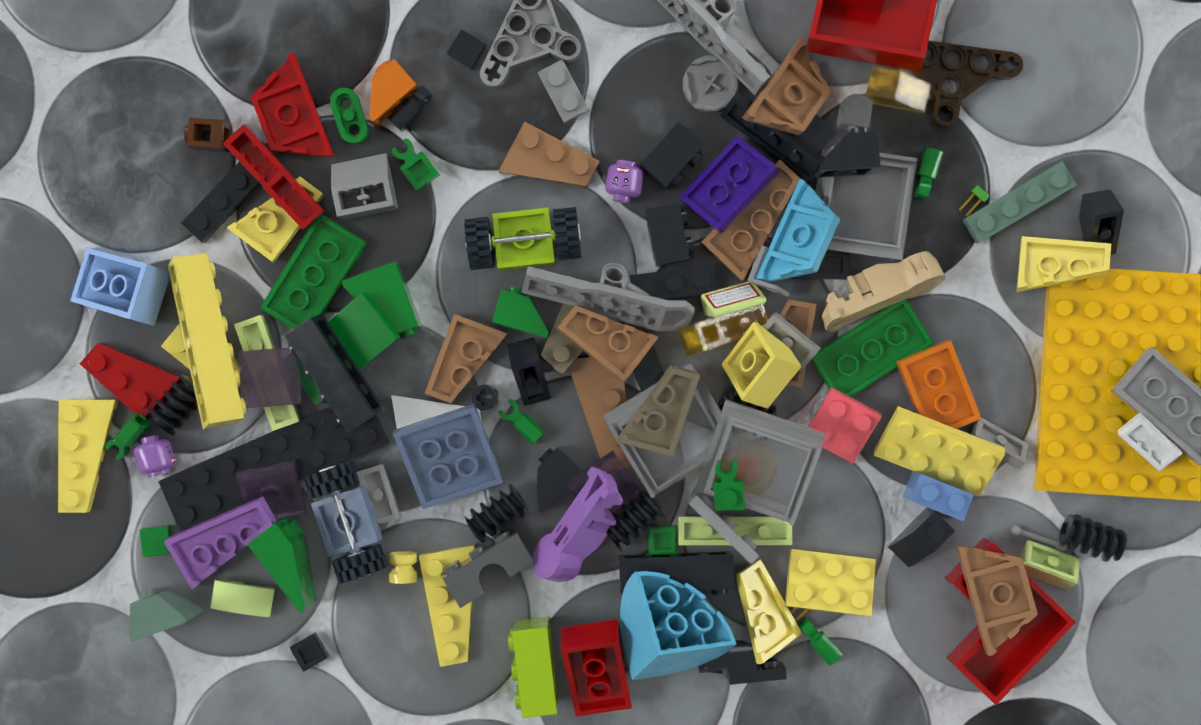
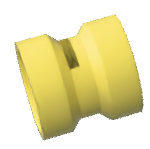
M397 551L389 553V563L394 566L389 573L390 583L407 584L417 582V572L414 570V566H412L417 562V552Z

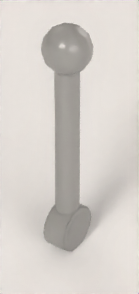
M1018 525L1011 527L1010 531L1014 536L1022 535L1052 545L1058 551H1065L1067 549V544L1062 547L1059 545V540L1055 541L1022 530Z

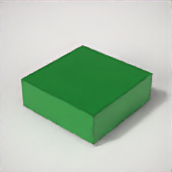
M171 525L139 529L143 557L171 554L164 543L168 537L172 536Z
M676 525L648 526V554L677 555Z

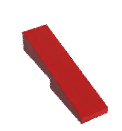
M243 124L222 143L302 229L306 228L324 211L246 124Z

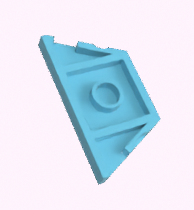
M799 179L756 276L758 280L769 283L817 272L835 233L840 218L810 185L802 179Z

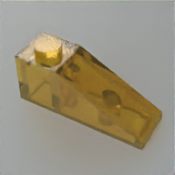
M761 304L714 317L678 329L677 331L687 357L741 339L753 322L764 327L768 322V317L764 305Z

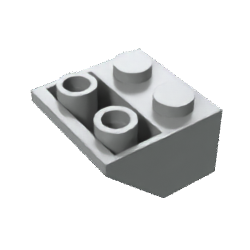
M387 153L331 164V190L338 218L348 220L399 209Z

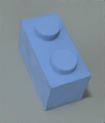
M912 471L902 497L964 521L974 495Z

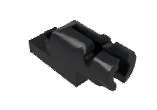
M737 640L736 645L728 652L698 666L699 673L723 674V671H727V679L730 685L787 679L786 668L777 659L770 658L763 664H756L752 643L746 640Z

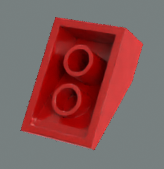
M617 619L562 627L561 654L575 716L632 709Z

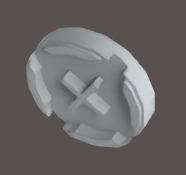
M705 55L695 59L687 68L683 77V93L686 100L693 108L704 113H716L725 109L739 89V79L715 55Z

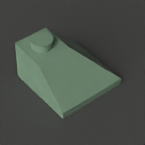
M155 588L139 593V599L130 603V640L133 642L186 623L204 612L203 608L168 590L156 593Z

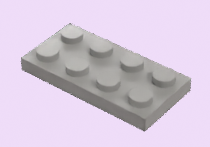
M1147 347L1110 391L1137 414L1140 412L1194 463L1201 465V388L1153 347Z

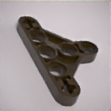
M928 41L927 48L932 52V59L929 62L923 63L921 72H911L933 100L931 108L933 124L940 128H947L958 120L961 101L991 78L1000 80L1015 78L1023 69V60L1021 56L1014 52ZM954 51L959 55L960 62L958 65L951 66L947 63L945 58L947 52ZM982 55L986 57L988 61L986 69L980 70L975 67L973 61L975 56ZM1008 60H1010V65L1015 66L1009 73L1007 72V67L997 66L992 71L995 63L1004 64ZM951 79L955 82L956 90L953 94L943 91V80ZM947 107L951 110L952 119L949 122L939 119V108Z

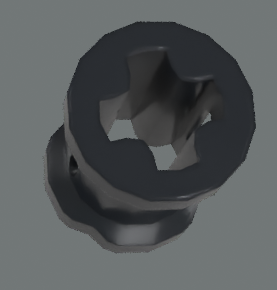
M486 384L476 387L471 394L472 404L475 403L477 409L484 411L493 408L499 399L498 391L491 385ZM483 389H486L487 394H492V400L487 401V405H484L482 400H478V395L483 394Z

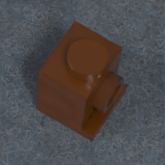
M189 117V124L184 129L185 142H187L188 147L194 150L229 153V150L222 143L230 137L231 124L219 119ZM208 132H211L210 141L205 140V135Z

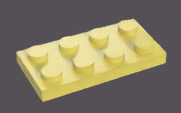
M898 406L874 449V456L980 496L1005 456V448Z

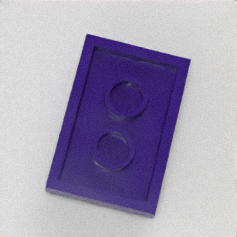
M736 136L679 198L682 203L721 234L779 173V169L740 137Z

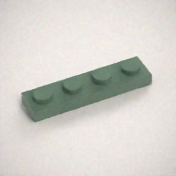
M1063 161L964 218L963 222L976 244L1077 186Z

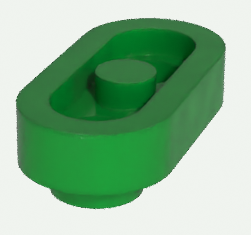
M339 88L330 98L331 109L339 133L349 144H361L369 135V126L360 99L353 90ZM347 99L350 100V107L342 108V102ZM354 126L360 128L357 135H351V129Z

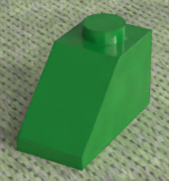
M509 286L508 291L501 289L492 322L548 338L550 332L531 298L525 296L524 293H521L522 289Z

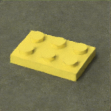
M791 549L789 553L785 607L871 617L876 559Z

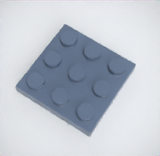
M475 403L393 431L394 439L423 509L503 483V476Z

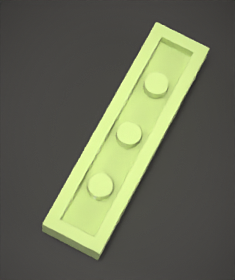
M264 315L234 324L272 431L300 422L301 418Z
M678 516V545H731L702 516ZM727 516L737 525L733 530L740 537L746 534L756 545H792V525L788 522L771 516Z

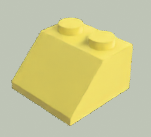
M756 322L752 323L722 363L741 399L767 409L801 368L791 349Z

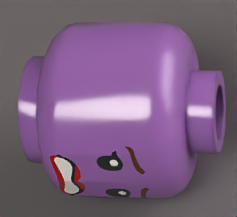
M617 160L616 164L609 167L605 190L607 193L614 195L613 201L630 203V198H638L641 195L644 172L638 168V163Z
M158 435L142 438V445L134 448V456L139 473L147 474L148 478L171 472L170 468L176 463L171 442L167 439L159 440Z

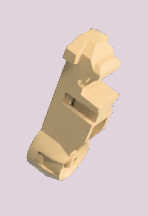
M924 251L911 255L898 263L876 264L862 270L859 274L848 276L847 288L850 293L848 294V301H845L843 297L838 299L834 292L828 294L826 308L822 314L826 331L835 332L846 324L907 298L922 295L939 286L946 277L937 259L930 252Z

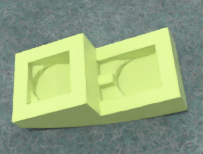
M215 579L210 608L238 614L270 617L275 589L268 586L246 585L244 582Z

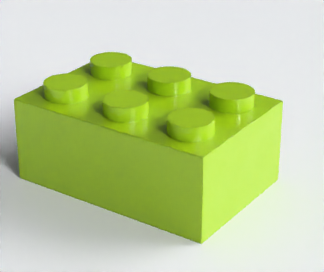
M547 616L516 620L513 629H510V634L508 635L509 652H515L513 663H511L513 681L518 680L517 692H515L516 710L521 709L522 718L556 715L559 695L550 618Z

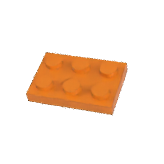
M947 339L896 361L917 414L955 429L981 419L951 340Z

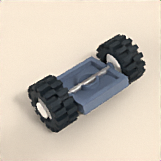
M353 461L338 466L334 465L322 469L318 473L303 477L310 499L331 493V497L313 502L311 506L328 556L332 557L347 551L350 552V554L332 561L338 583L342 584L351 580H357L386 568L388 564L381 544L365 549L361 548L383 540L365 485L346 492L340 490L359 483Z

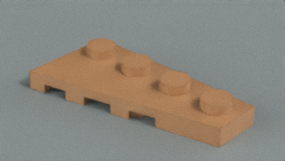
M592 357L577 358L568 368L603 468L632 467L602 416L626 402L625 382H621Z

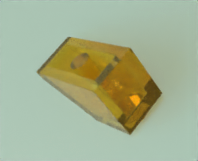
M873 66L866 96L868 103L925 113L931 84L902 71Z

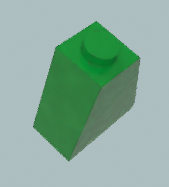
M392 262L341 281L343 287L354 298L366 292L398 335H400L401 339L416 335V329L422 327L399 263Z

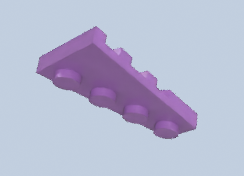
M262 496L172 535L164 543L190 588L194 589L200 582L234 557L249 542L268 529L277 520Z

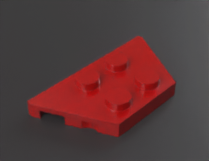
M293 52L286 57L288 60L277 72L274 71L267 78L265 85L259 87L250 97L270 150L273 152L334 157L335 154L300 63Z

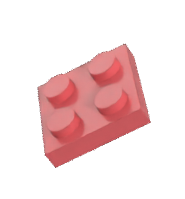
M831 387L808 427L825 433L822 448L853 464L882 415Z

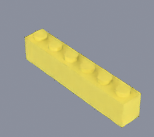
M208 253L173 257L168 264V271L203 430L238 424L246 414V405L244 399L239 397L237 387L240 386V378L237 370H233L231 361L234 358L233 347L231 343H227L225 334L228 330L227 320L225 316H221L219 307L222 303L221 293L219 289H215L213 280L216 276L215 266L213 262H209Z

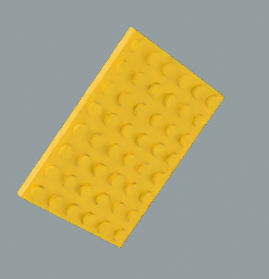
M1110 269L1107 275L1046 287L1033 490L1201 501V465L1194 463L1182 452V455L1159 472L1118 435L1117 430L1136 416L1137 413L1110 391L1147 347H1153L1201 388V274Z

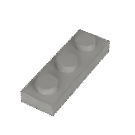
M694 493L687 500L688 504L749 563L752 564L759 557L754 550L757 545L746 534L740 537L733 530L737 525L725 514L720 518L713 511L715 504L706 495L703 494L699 497Z

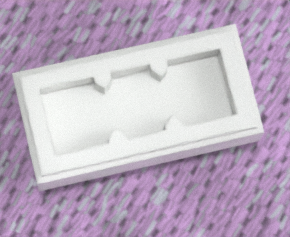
M1140 412L1117 430L1118 435L1159 472L1182 455L1181 449Z

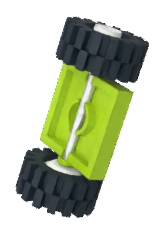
M549 207L492 214L494 236H492L488 217L465 219V242L470 270L494 268L493 248H496L498 271L525 269L528 266L534 268L555 265L553 249L555 238L559 260L582 258L580 226L577 220L576 207L553 209L555 232L551 230Z

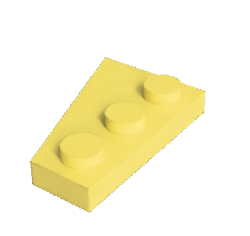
M302 177L296 179L317 203L321 201L325 194ZM273 198L258 208L255 207L248 212V215L227 227V229L272 262L278 259L301 228Z
M760 559L755 560L752 564H749L735 574L757 664H763L802 634L788 607H785L782 596Z

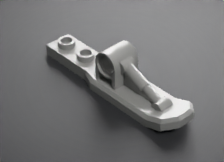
M657 0L704 49L715 55L754 95L764 88L770 78L765 67L761 63L756 62L747 53L745 47L741 43L736 42L724 29L736 10L735 0Z
M609 263L604 266L599 282H588L528 266L521 291L524 294L571 306L576 305L608 317L611 320L655 331H676L689 325L695 307L686 300H666L650 296L647 292L630 283L626 269L617 263Z

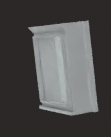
M831 146L828 150L822 149L821 155L826 157L834 146ZM880 153V168L870 175L817 178L815 192L840 218L827 250L890 259V262L894 263L903 260L917 158Z
M689 363V364H687L686 366L682 367V368H684V369H688V370L697 372V371L693 368V366L691 365V363ZM701 377L699 378L674 456L618 442L651 498L704 465L721 411ZM656 384L602 415L616 440ZM732 430L730 431L723 454L731 449L741 447Z
M726 399L694 493H705L714 496V479H721L715 471L717 461L721 460L723 469L728 471L732 469V460L736 459L739 468L735 478H743L745 508L788 522L794 526L822 451L825 433Z

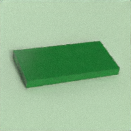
M320 214L314 219L260 309L292 329H295L311 317L320 314L324 315L342 287L341 281L347 279L368 242L323 214Z
M366 292L358 295L328 321L359 370H362L400 338ZM291 353L282 362L316 406L321 404L323 399L320 396L319 388L306 375L304 365L298 356Z
M907 299L880 310L823 346L812 358L811 363L828 390L833 387L852 397L898 367L896 361L929 348L935 343Z

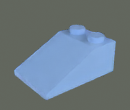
M87 248L70 301L155 326L170 278L169 271Z

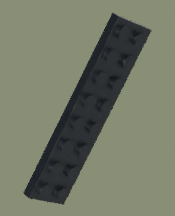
M328 407L300 419V422L272 431L158 481L179 531L182 532L262 496L265 497L302 481L303 477L341 464L389 443L378 415L347 433L345 428L338 424L332 408Z

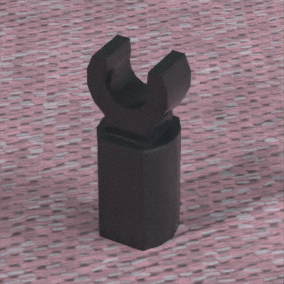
M423 85L420 86L410 99L406 98L388 119L403 132L421 113L419 109L433 95Z

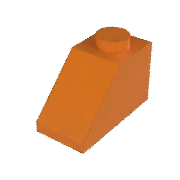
M395 59L390 62L385 61L379 65L375 71L376 74L372 77L369 118L377 126L382 124L406 98L410 99L418 89L416 83Z

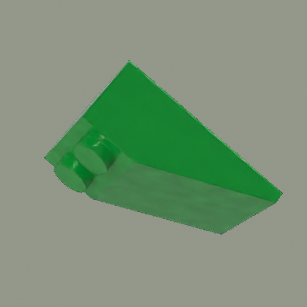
M288 516L271 525L247 545L301 614L317 601L306 538L302 535L304 530L295 519L291 520Z

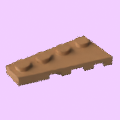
M781 160L775 164L779 169V173L721 234L713 229L701 242L740 281L744 280L761 246L770 234L800 179Z

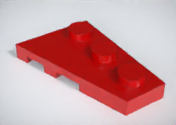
M97 343L79 363L131 411L142 414L146 419L151 415L148 411L149 407L156 409L158 407L156 400H164L166 398L163 392L165 390L171 392L174 389L171 383H179L181 381L178 375L171 374L155 365L136 359L104 343Z

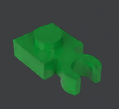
M405 138L403 141L408 146L407 151L401 154L393 147L392 153L399 160L406 162L400 167V170L418 192L440 176V174L423 151L415 156L414 145L409 139Z
M736 459L732 460V469L728 471L723 469L721 460H718L716 463L715 471L717 476L721 478L714 479L713 482L716 511L745 510L743 478H735L739 468Z

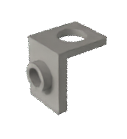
M761 246L747 281L761 289L788 297L790 293L782 288L770 284V282L767 283L756 279L769 249L766 246Z

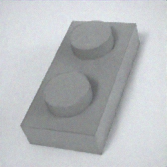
M563 59L538 72V76L564 124L589 111Z
M777 312L771 316L763 327L791 349L801 365L800 372L821 349Z
M983 418L973 423L971 435L1005 448L1003 462L1010 464L1018 470L1025 464L1029 444Z
M385 463L357 471L360 487L365 485L378 525L400 518V511Z

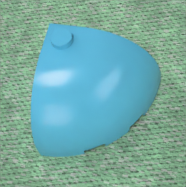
M634 572L628 579L621 599L620 628L623 648L632 680L663 676L697 667L720 657L736 645L733 633L719 611L715 612L704 600L706 596L688 583L683 585L669 579V575L657 572Z

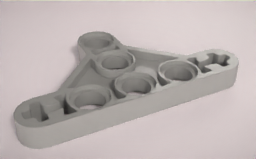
M514 0L481 67L480 78L486 87L498 89L505 83L511 69L548 56L558 60L563 59L566 63L574 62L581 54L580 42L575 36L561 30L551 0H538L533 6H526L522 0ZM515 17H520L526 22L525 28L519 32L513 31L510 28V21ZM541 29L548 30L551 34L549 42L546 44L538 43L535 40L537 31ZM505 42L513 46V53L508 57H502L497 52L498 46ZM573 42L577 48L576 52L572 56L563 55L560 51L563 43ZM494 57L500 63H504L507 65L506 67H503L500 64L497 70V73L500 76L499 80L494 78L492 82H490L486 72H492L496 66V62L492 61Z

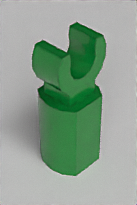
M929 147L923 149L916 174L918 182L915 186L913 197L923 200L925 197H928L931 182L937 177L943 156L942 151Z
M510 399L508 402L514 408L513 413L506 414L500 409L498 411L499 416L502 419L511 420L514 423L512 426L533 445L546 431L526 412L522 414L519 404L515 400Z
M133 414L116 434V438L106 443L105 448L108 450L116 445L119 448V454L116 456L117 460L127 456L130 453V446L134 445L148 428L150 422L142 414Z
M807 617L798 624L802 631L810 638L809 643L829 666L841 658L843 654L823 631L819 632Z

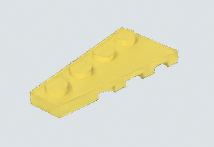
M59 400L58 513H87L91 511L99 480L100 465L104 461L106 453L104 449L107 437L111 433L113 425L111 422L113 413L117 409L119 400Z
M475 544L419 555L440 667L468 662L472 601L460 608L442 579L441 574L445 573L444 568L456 560H459L461 563L470 557L468 553L475 549Z

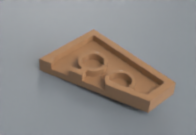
M576 305L571 308L556 327L558 331L621 382L626 381L659 338Z

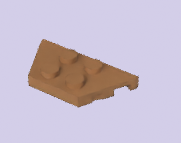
M802 37L796 41L742 117L744 120L798 136L805 131L831 93V90L826 80L822 78L816 61H810L804 49L807 44Z
M955 546L985 654L988 656L994 655L997 652L996 648L1007 638L1011 639L1014 637L1022 625L1028 624L1038 615L1023 559L1019 556L973 547Z

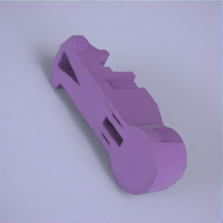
M595 467L589 469L587 472L589 479L553 532L542 537L535 548L533 568L539 578L559 583L574 579L580 571L582 561L599 548L608 535L606 532L608 528L616 524V520L609 509L613 505L620 506L623 502L612 475Z

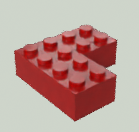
M817 0L808 39V52L921 72L937 0Z
M982 538L974 547L1004 553L992 541ZM959 562L944 579L971 603ZM1028 575L1038 615L1028 624L1022 625L1014 637L1011 639L1007 638L995 649L997 652L994 655L988 656L985 654L977 625L946 657L995 705L1008 694L1076 623Z

